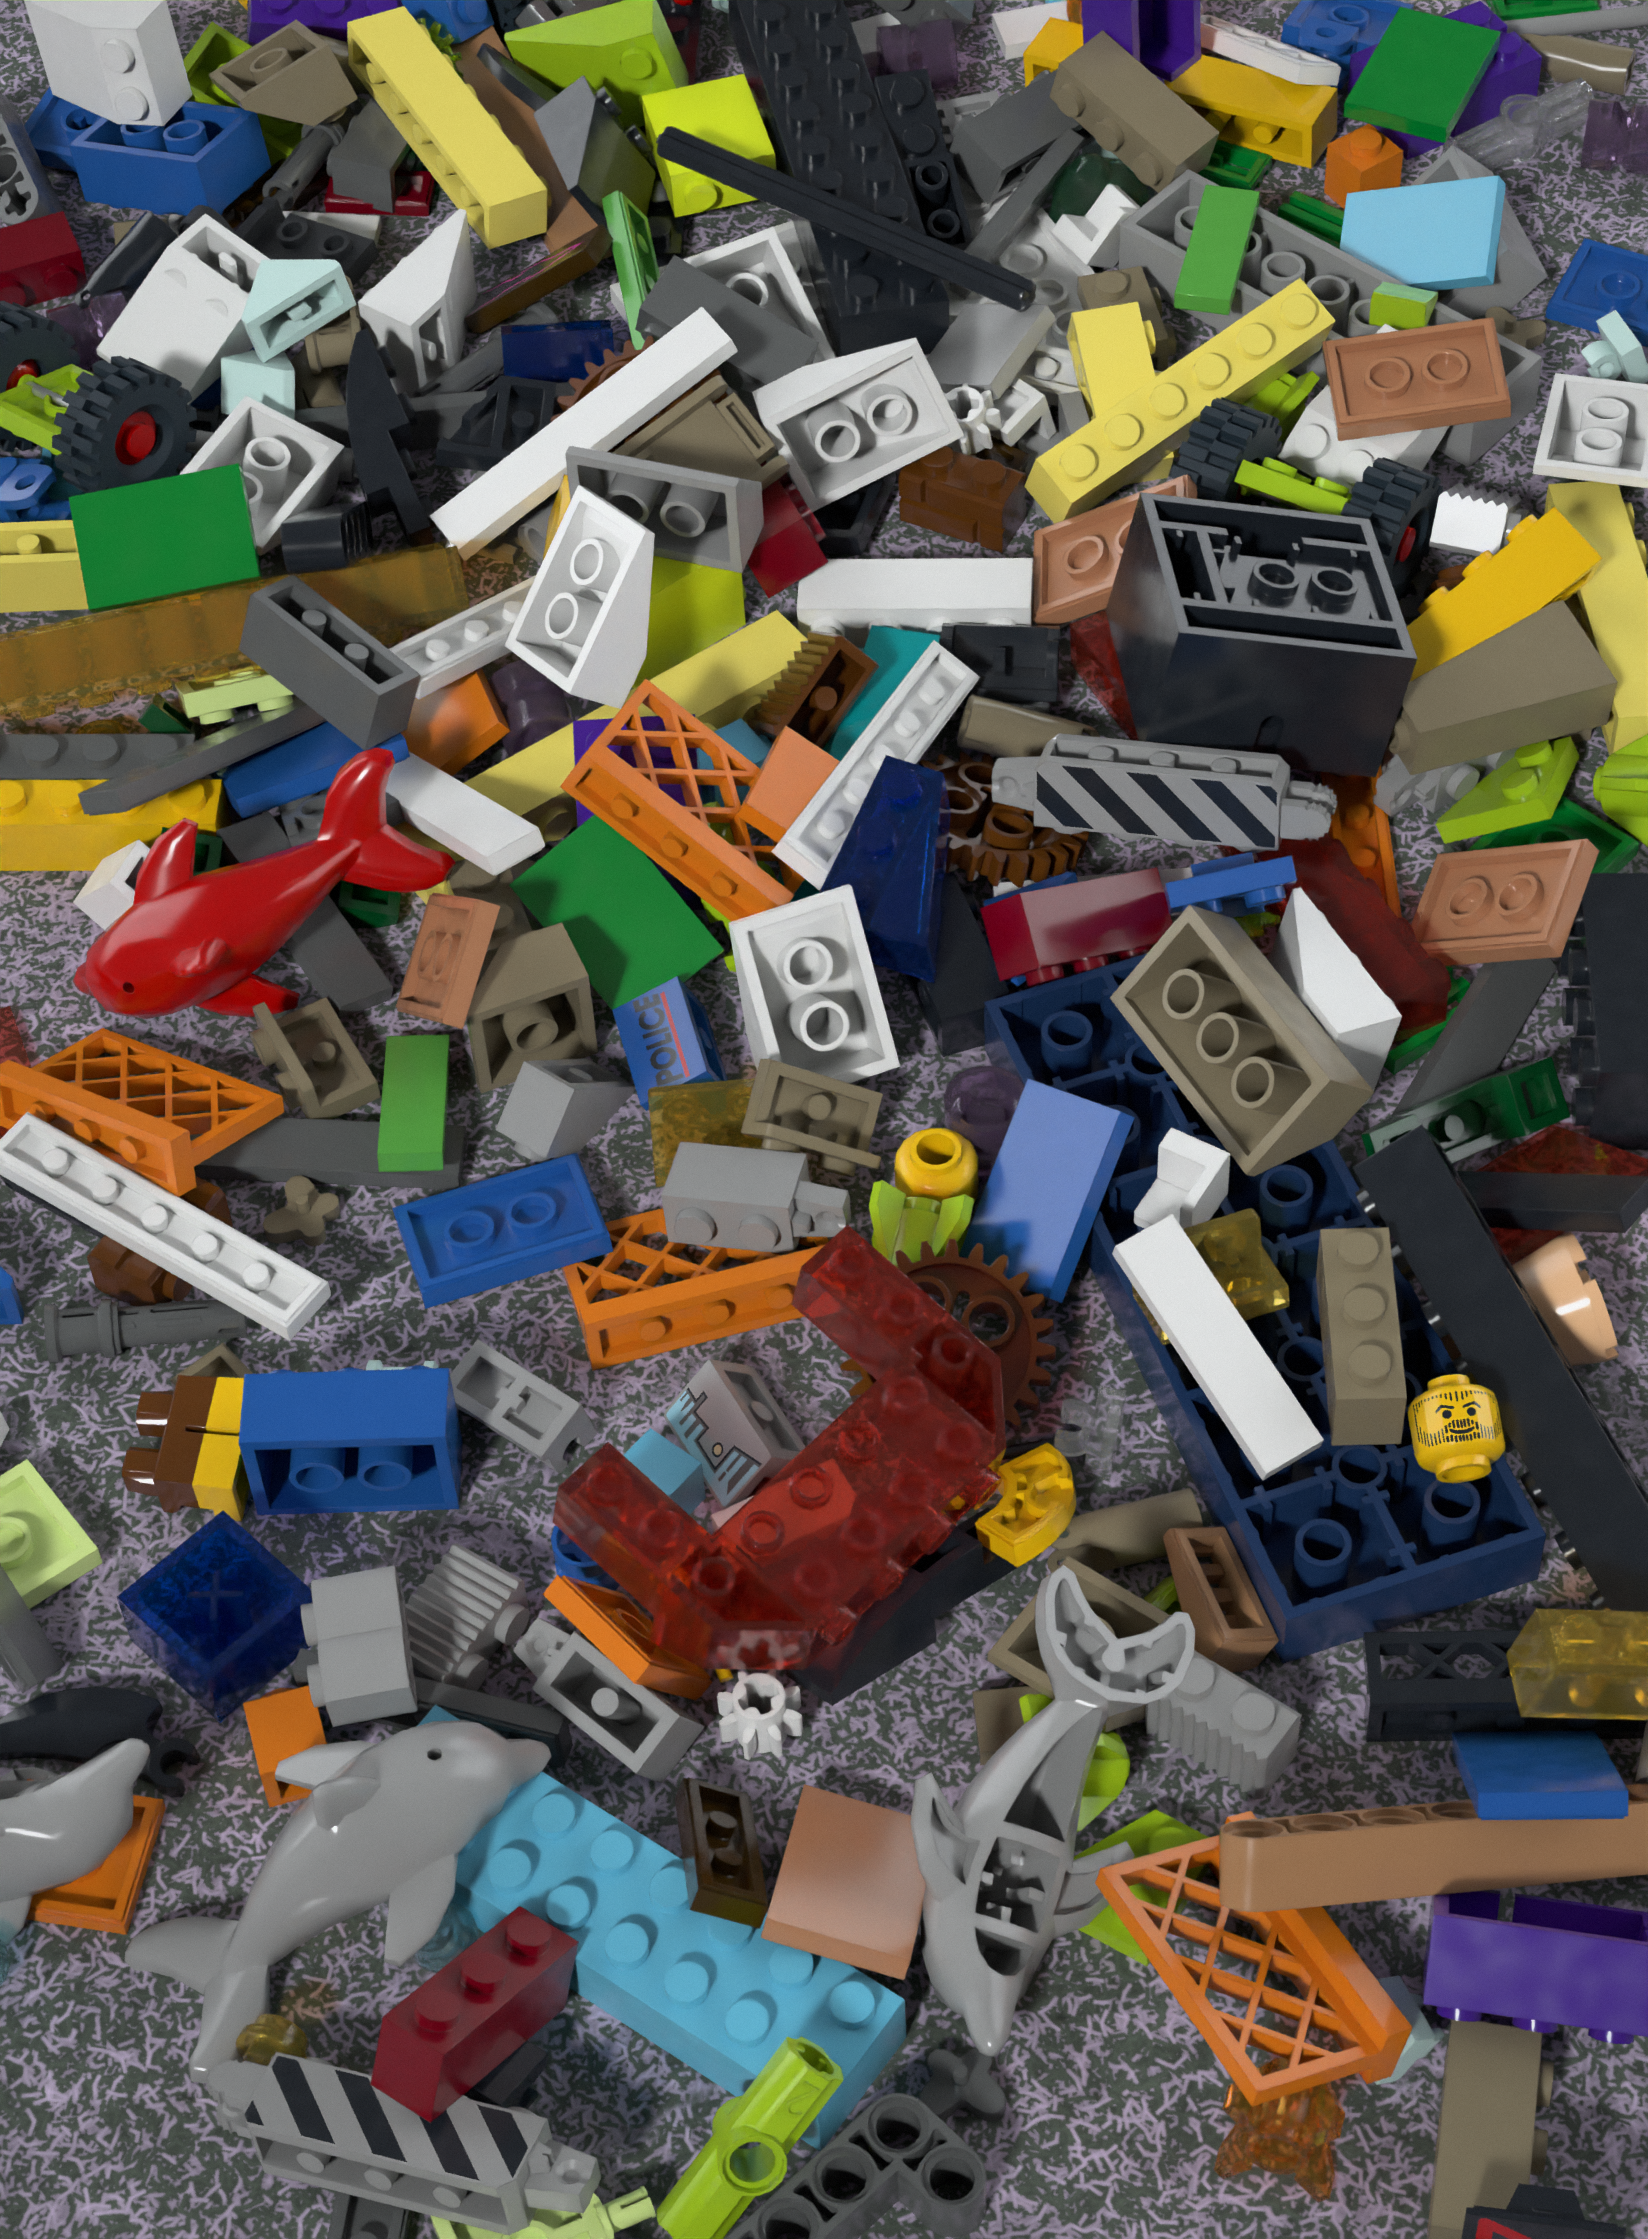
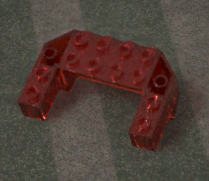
M849 1225L845 1226L801 1266L792 1305L877 1381L717 1531L710 1535L609 1442L558 1486L553 1523L654 1615L649 1638L659 1648L703 1669L805 1670L829 1646L836 1647L856 1627L861 1619V1615L877 1599L883 1601L891 1595L905 1579L909 1568L925 1553L930 1555L935 1552L953 1532L956 1523L971 1508L977 1510L986 1503L1003 1480L997 1474L1007 1448L1001 1358Z

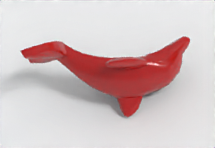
M378 747L358 753L339 768L326 795L323 819L317 839L251 861L193 876L198 823L183 818L156 838L137 874L133 905L98 936L87 951L86 962L77 968L73 982L79 991L94 996L106 1011L133 1018L149 1019L169 1015L191 1006H197L221 1015L255 1017L252 1007L262 1002H265L272 1015L291 1010L298 1006L299 993L270 982L252 972L270 959L295 934L336 883L343 880L383 891L402 893L427 890L445 881L451 875L456 862L448 853L416 844L387 824L385 791L389 776L396 762L392 751Z

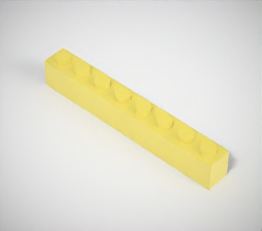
M776 610L649 681L690 714H695V717L713 732L740 718L748 725L747 719L755 718L754 710L761 708L760 700L768 699L767 690L775 689L774 680L781 679L780 671L788 670L787 661L795 660L794 651L801 650L800 642L807 641L808 639ZM638 687L632 689L629 692L623 706L633 695V693L637 690ZM643 703L638 707L640 717L658 716ZM603 705L578 720L614 718L620 709ZM573 723L467 780L464 784L537 826L541 832L544 844L548 841H557L563 838L571 828L577 826L576 799L560 787L575 767ZM406 821L393 827L416 844L448 853L455 862L465 859ZM445 880L430 889L415 891V893L427 905L429 896L433 893L448 895L447 882Z

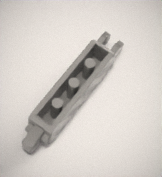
M1062 733L1057 734L1047 742L1041 756L998 758L993 767L991 778L993 802L1034 811V826L1050 827L1063 834H1077L1083 831L1108 833L1122 840H1139L1144 837L1173 840L1175 843L1187 847H1196L1204 844L1234 846L1239 851L1246 853H1259L1266 850L1278 851L1282 838L1295 840L1308 838L1309 841L1311 839L1318 840L1319 837L1324 838L1325 833H1328L1332 821L1330 817L1332 814L1334 815L1338 803L1335 800L1337 795H1334L1333 789H1328L1327 785L1322 786L1319 783L1316 786L1312 782L1290 780V766L1276 754Z
M279 2052L275 2053L268 2066L249 2061L240 2063L238 2059L232 2061L229 2058L225 2062L221 2060L220 2064L213 2065V2069L208 2071L209 2076L205 2078L209 2095L213 2097L214 2101L218 2102V2106L215 2109L219 2125H222L224 2131L229 2130L230 2134L237 2132L238 2136L252 2139L264 2173L477 2228L511 2235L529 2227L538 2208L584 2213L601 2179L596 2157L554 2141L548 2119L539 2117L525 2108H503L470 2100L463 2095L430 2123L370 2085L372 2075L336 2067L332 2063L317 2057L304 2059Z

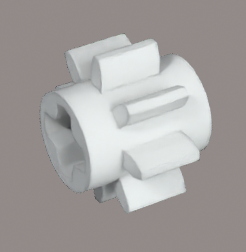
M963 383L962 387L955 388L947 394L944 393L965 435L946 446L967 455L977 453L984 448L991 449L993 445L990 431H996L1003 427L1000 410L994 408L991 391L987 390L980 394L976 389L969 387L967 383Z
M772 1668L766 1674L755 1673L747 1675L743 1671L738 1672L739 1682L735 1685L733 1692H719L717 1695L719 1714L724 1716L719 1721L722 1742H731L738 1739L739 1743L743 1746L744 1759L750 1760L755 1753H767L770 1751L778 1758L783 1756L782 1743L785 1741L787 1734L791 1736H802L803 1734L802 1715L797 1712L801 1707L799 1687L790 1686L784 1689L779 1680H777L776 1670Z

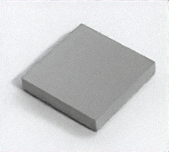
M966 304L928 356L927 361L943 393L947 394L955 388L962 387L963 383H967L969 387L976 389L980 394L989 390L992 393L993 399H1000L1054 324L1056 318L1047 304H1030L1024 312H1018L1002 304Z

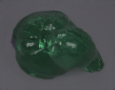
M1096 153L1080 154L1063 170L1053 188L1052 204L1048 216L1055 224L1062 214L1085 216L1108 184L1118 185L1140 207L1156 196V192L1151 186L1142 183L1136 177L1134 171L1120 159L1104 157Z

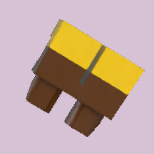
M178 1375L174 1392H141L136 1411V1425L139 1434L142 1436L163 1437L160 1449L130 1447L126 1451L122 1467V1477L127 1491L158 1496L164 1512H178L181 1506L210 1509L214 1511L215 1518L242 1522L250 1491L238 1443L244 1378Z

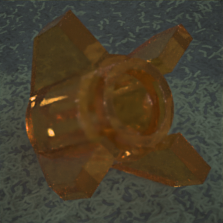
M1274 2058L1256 2068L1262 2076L1286 2069L1288 2059ZM1235 2082L1228 2085L1222 2110L1236 2124L1219 2147L1214 2171L1222 2179L1251 2170L1254 2163L1261 2169L1275 2174L1296 2173L1294 2180L1317 2202L1330 2199L1335 2171L1329 2142L1340 2138L1345 2119V2112L1330 2082L1253 2107Z

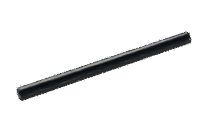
M674 126L666 127L657 138V154L666 160L1013 310L1024 312L1035 300L1036 284L1029 278Z

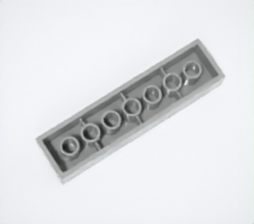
M1189 169L1122 222L1119 228L1118 270L1142 266L1149 287L1156 286L1161 299L1174 305L1176 286L1205 185L1219 186ZM1259 207L1230 314L1221 315L1181 310L1222 332L1301 278L1335 319V323L1325 340L1329 341L1376 334L1381 327L1369 324L1370 303L1374 289L1382 282L1408 285ZM1436 301L1427 326L1469 321L1472 319ZM1498 333L1497 337L1511 401V417L1451 425L1436 448L1439 452L1467 467L1476 462L1536 407L1542 357ZM1321 347L1318 352L1294 367L1292 371L1299 375L1313 371L1320 378L1316 384L1325 388L1328 381L1323 358V347Z

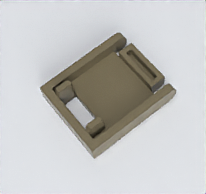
M720 375L711 378L613 452L615 454L761 482L762 491L782 477L790 468V464L783 455L775 457L763 467L760 466L761 463L774 454L776 446L735 392L718 403L715 408L712 402L723 395L728 389V384Z

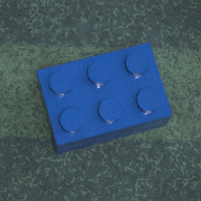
M186 101L164 126L117 124L101 117L69 144L86 202L107 204L115 209L128 207L148 210L157 215L176 214L187 216L196 205H205L221 215L229 204L243 192L251 189L254 182L271 168L257 113L244 110L243 108Z
M415 1365L397 1370H362L347 1367L330 1372H294L280 1369L263 1374H244L238 1443L257 1515L459 1509L463 1440L449 1368H430Z

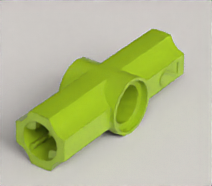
M802 2036L799 2039L786 2037L743 2096L726 2101L717 2110L712 2120L713 2136L656 2210L658 2224L673 2239H723L755 2196L772 2191L782 2182L787 2172V2154L843 2082L840 2066L829 2058L822 2047ZM748 2142L761 2143L751 2149L738 2148L740 2145Z

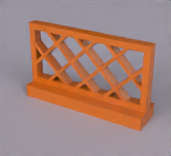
M646 678L585 752L560 786L731 922L788 904L805 879L771 852L777 845V842L773 839L774 846H752L746 826L747 822L737 816L741 804L736 786H748L750 788L760 768ZM643 703L661 717L666 731H644L638 707ZM626 724L627 730H621ZM607 746H632L637 768L630 766ZM648 746L670 747L676 769L654 768ZM687 748H700L711 757L715 770L692 769ZM658 784H680L687 807L681 806L663 792ZM697 785H719L725 807H703ZM708 823H730L735 845H731L710 829ZM757 861H778L784 885L757 865Z
M101 1028L32 1068L11 1060L0 1064V1126L10 1130L26 1112H29L177 1197L197 1187L194 1170L196 1165L284 1113L282 1095L105 1028ZM103 1053H108V1054L114 1056V1057L96 1058V1057H98L99 1055H101V1054H103ZM154 1072L159 1073V1074L130 1076V1075H133V1074H144V1073H154ZM120 1076L119 1078H109V1079H99V1080H88V1081H85V1079ZM200 1089L204 1090V1091H198V1092H188V1093H178V1094H174V1092H180V1091H190V1090H200ZM165 1093V1095L129 1098V1096ZM119 1097H120V1099H117V1100H110V1099H109V1098H119ZM248 1107L240 1110L220 1111V1109ZM211 1110L210 1113L174 1116V1114ZM165 1115V1117L156 1118L154 1116ZM202 1134L196 1139L190 1140V1135Z
M663 1208L605 1222L613 1252L607 1255L598 1268L583 1262L561 1267L584 1336L592 1371L846 1306L841 1259L835 1244L829 1243L827 1237H800L798 1243L811 1248L780 1256V1253L697 1245L711 1250L702 1264L697 1265L677 1258L687 1244L668 1242L661 1252L638 1244L644 1235L656 1232L667 1235ZM727 1257L749 1263L717 1272V1269ZM625 1259L649 1266L637 1281L614 1274ZM665 1272L686 1279L654 1288V1285ZM602 1288L623 1295L589 1304Z
M1250 1810L1227 1817L1225 1824L1257 1818ZM1219 1835L1100 1868L1095 1884L1252 2107L1355 2073H1359L1367 2084L1392 2076L1413 2027L1322 1906L1268 1912L1237 1911L1222 1906L1219 1901L1218 1888L1185 1877L1186 1870L1209 1864V1868L1219 1880ZM1142 1883L1169 1893L1166 1908L1164 1909L1137 1899L1128 1886ZM1178 1897L1218 1911L1219 1914L1215 1927L1175 1913L1174 1909ZM1228 1915L1250 1923L1265 1945L1224 1931ZM1167 1933L1208 1947L1205 1962L1201 1963L1176 1954L1165 1940ZM1217 1951L1257 1965L1258 1970L1254 1982L1214 1968L1213 1965ZM1267 1970L1289 1977L1305 2000L1263 1986ZM1206 1988L1248 2003L1244 2019L1214 2009L1205 1996ZM1257 2007L1298 2021L1295 2037L1292 2038L1254 2024L1253 2021ZM1308 2025L1330 2033L1342 2051L1333 2053L1304 2042ZM1247 2044L1288 2059L1286 2069L1262 2076L1245 2053Z

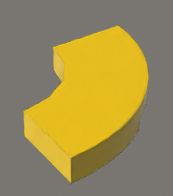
M1045 1443L994 1470L997 1489L1003 1497L994 1509L975 1522L978 1540L982 1542V1545L1017 1568L1032 1560L1053 1544L1065 1531L1075 1512L1077 1503L1076 1490L1070 1465L1065 1456L1050 1443Z

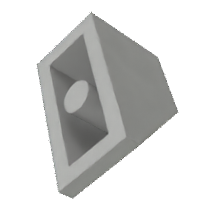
M587 1058L524 1061L495 1130L516 1141L514 1149L519 1154L537 1162L543 1163L550 1161L551 1158H559L573 1153L578 1154L633 1095L636 1088L634 1084Z

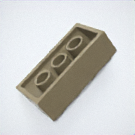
M1189 904L1110 997L1118 1010L1246 1175L1254 1177L1332 1140L1374 1093L1372 1088L1234 918Z

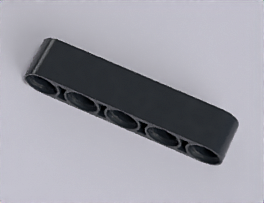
M361 501L308 508L281 523V543L288 575L349 569L371 554L374 549L367 502Z

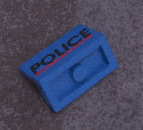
M678 976L612 1010L640 1105L646 1111L688 1089H691L711 1111L720 1109L735 1101L706 1008Z

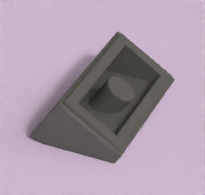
M0 1564V1666L16 1691L24 1693L59 1671L63 1663Z

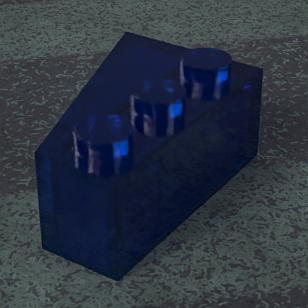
M886 755L819 893L847 884L851 885L872 963L935 983L936 944L941 921L942 881L945 879L951 815L944 774Z

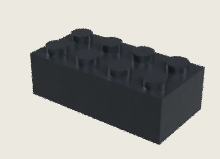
M1591 873L1569 933V939L1565 944L1562 956L1557 957L1558 977H1568L1570 988H1563L1562 1023L1563 1026H1573L1575 1037H1569L1567 1041V1073L1569 1076H1578L1580 1088H1573L1572 1123L1573 1126H1584L1586 1150H1648V873Z

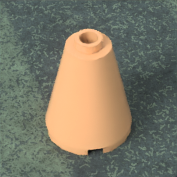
M1567 1232L1555 1237L1512 1266L1570 1364L1578 1366L1607 1362L1619 1356L1614 1348L1618 1346L1614 1329L1596 1279L1591 1280L1585 1269L1581 1271L1579 1269L1578 1262L1587 1260L1575 1235ZM1450 1334L1440 1338L1452 1361L1461 1356Z

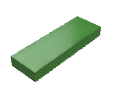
M1205 185L1176 286L1174 308L1221 315L1230 314L1259 208L1260 191Z
M449 1035L387 1036L377 1151L379 1172L441 1171L444 1169L451 1054Z

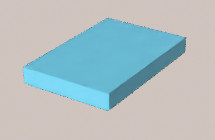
M1499 175L1347 193L1339 249L1413 288L1438 291L1493 285L1506 184Z

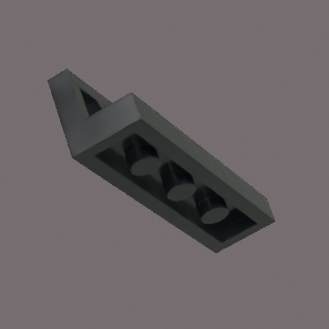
M1648 1629L1364 1632L1363 1635L1367 1689L1364 1712L1366 1742L1452 1741V1732L1596 1731L1599 1739H1643L1645 1725L1648 1721ZM1603 1653H1634L1637 1677H1610L1592 1663ZM1479 1654L1496 1668L1485 1678L1467 1679L1450 1665L1460 1655ZM1532 1654H1551L1566 1665L1567 1668L1556 1678H1538L1521 1664ZM1408 1655L1423 1666L1424 1669L1413 1679L1382 1680L1380 1656Z

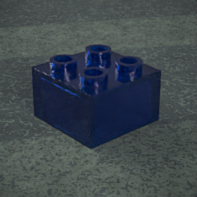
M223 1510L117 1596L130 1640L219 1723L296 1660L300 1648L307 1650L311 1647H308L301 1618V1605L312 1603L311 1589Z

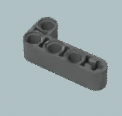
M0 92V219L7 226L64 211L14 105Z
M888 2094L871 2104L725 2239H775L782 2234L791 2232L800 2234L807 2239H858L899 2200L922 2223L938 2235L950 2238L966 2236L977 2229L985 2217L987 2208V2178L984 2163L977 2153L922 2101L908 2094ZM897 2132L910 2134L917 2139L914 2144L903 2149L889 2148L881 2142L888 2135ZM842 2182L854 2183L863 2189L859 2195L847 2200L835 2199L827 2194L829 2188ZM947 2183L962 2184L970 2190L967 2196L954 2201L942 2199L934 2192L937 2188Z

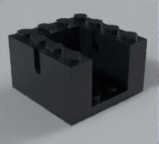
M1140 492L1106 608L1138 740L1276 754L1290 766V770L1300 769L1328 772L1340 777L1351 775L1376 777L1416 665L1417 656L1370 519Z

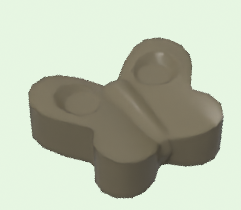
M1501 307L1487 309L1485 318L1493 317L1496 332L1526 349L1539 346L1545 341L1547 325L1543 321L1536 319L1516 321L1515 316L1510 315Z
M302 1175L289 1178L285 1184L286 1206L274 1211L264 1219L263 1228L266 1239L277 1244L302 1239L309 1246H319L326 1239L325 1222L334 1221L341 1213L338 1197L332 1193H318L313 1183Z

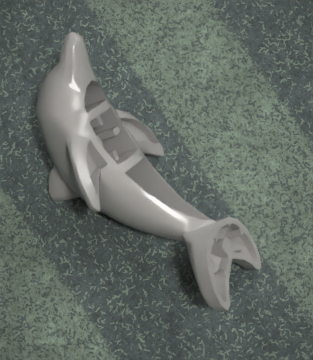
M1064 1565L1041 1581L1035 1602V1630L1040 1656L1049 1677L1055 1699L1025 1723L987 1761L967 1786L954 1810L942 1793L932 1773L917 1779L914 1787L910 1823L919 1870L926 1883L921 1913L922 1955L937 1998L965 2019L971 2040L979 2052L985 2056L996 2057L1008 2041L1016 2003L1027 1992L1032 1977L1051 1941L1088 1925L1109 1905L1095 1884L1100 1868L1134 1858V1853L1126 1841L1097 1853L1073 1860L1082 1793L1093 1754L1107 1718L1166 1698L1183 1682L1194 1654L1195 1628L1189 1613L1185 1612L1173 1613L1157 1627L1142 1634L1117 1639L1090 1608L1081 1591L1075 1573Z
M465 1720L433 1721L400 1731L377 1744L360 1740L320 1744L278 1762L275 1780L313 1790V1792L290 1816L270 1847L251 1886L240 1920L205 1916L171 1919L151 1925L133 1937L125 1952V1962L133 1970L154 1972L172 1977L204 1995L198 2043L188 2065L191 2082L207 2083L205 2078L209 2076L208 2071L213 2069V2065L220 2064L221 2060L225 2062L229 2058L232 2061L238 2059L240 2063H243L258 2051L269 2029L271 2010L270 1968L297 1947L326 1929L388 1900L384 1963L400 1967L435 1936L454 1896L458 1854L502 1810L508 1795L515 1788L543 1771L552 1756L548 1746L543 1742L532 1739H505L497 1732L480 1723Z
M127 1739L84 1763L67 1775H59L36 1767L13 1769L0 1777V1947L10 1943L24 1927L33 1895L69 1884L100 1867L131 1829L133 1819V1783L148 1760L150 1749L147 1743L140 1739Z

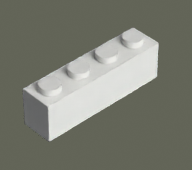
M1033 558L827 559L828 563L800 579L798 585L796 609L798 630L807 639V632L820 631L842 635L856 647L864 648L872 625L940 635V638L942 623L1032 625Z

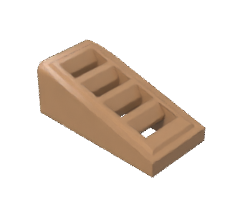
M1225 1526L1168 1529L1163 1536L1181 1611L1189 1613L1195 1628L1194 1650L1230 1672H1243L1257 1667L1279 1639ZM1197 1557H1211L1213 1564H1200ZM1209 1584H1218L1219 1588H1211Z

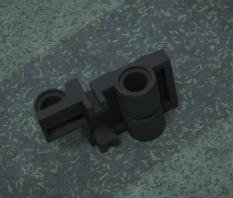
M266 196L263 203L257 206L236 231L229 226L219 213L205 205H196L177 227L178 235L180 236L206 213L270 260L335 259L341 265L344 274L350 278L353 286L380 256L373 239L292 213L285 219L278 199L271 196Z

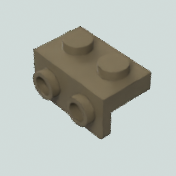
M1142 266L1077 277V294L1083 311L1138 301L1142 321L1150 320L1154 330L1156 351L1155 354H1150L1153 368L1161 372L1168 369V357L1175 356L1176 354L1174 330L1171 323L1163 324L1159 290L1156 286L1149 287Z
M326 997L276 1020L265 1002L252 1007L258 1026L257 1030L250 1033L253 1046L265 1067L275 1063L280 1074L275 1076V1080L290 1110L300 1106L307 1119L332 1120L381 1097L375 1077Z
M760 1059L741 1133L762 1139L761 1149L794 1153L802 1151L819 1156L818 1169L838 1175L854 1177L856 1167L879 1169L881 1156L868 1153L883 1094L776 1060Z

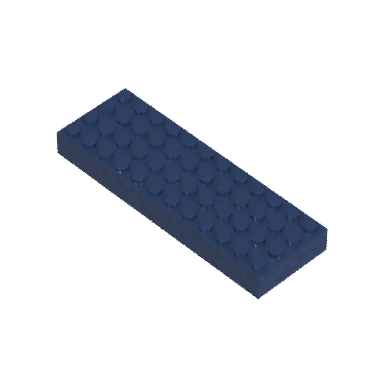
M1147 954L984 1002L985 1051L1014 1111L1017 1108L1027 1080L1031 1079L1135 1117L1082 1252L1215 1526H1225L1279 1639L1274 1648L1281 1663L1284 1664L1362 1638L1364 1632H1380L1537 1580L1546 1534L1503 1454L1496 1462L1491 1464L1492 1471L1488 1475L1461 1483H1446L1437 1480L1436 1474L1421 1468L1415 1458L1408 1407L1417 1396L1428 1391L1427 1384L1429 1381L1445 1375L1458 1374L1440 1337L1425 1317L1420 1307L1421 1302L1413 1287L1403 1277L1393 1260L1407 1394L1401 1444L1331 1445L1316 1283L1320 1229L1380 1228L1379 1225L1375 1226L1359 1203L1355 1192L1360 1189L1333 1139L1254 1177L1246 1175L1230 1154L1228 1194L1193 1244L1324 1439L1319 1448L1262 1481L1112 1255L1116 1245L1144 1230V1228L1134 1223V1211L1157 1179L1158 1147L1171 1127L1228 1152L1110 999L1112 994Z

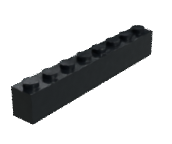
M1420 1125L1353 1167L1364 1186L1355 1192L1356 1197L1375 1226L1385 1222L1386 1226L1389 1227V1231L1396 1243L1391 1245L1392 1260L1408 1282L1417 1277L1428 1296L1427 1300L1420 1303L1425 1317L1440 1338L1450 1334L1461 1353V1356L1453 1360L1458 1374L1469 1377L1470 1384L1480 1385L1494 1392L1499 1407L1505 1451L1509 1453L1517 1449L1529 1470L1520 1476L1527 1493L1541 1512L1550 1507L1563 1528L1562 1531L1554 1535L1560 1550L1575 1571L1585 1566L1598 1590L1589 1594V1598L1603 1623L1608 1629H1616L1617 1627L1621 1629H1648V1494L1438 1139L1423 1125Z

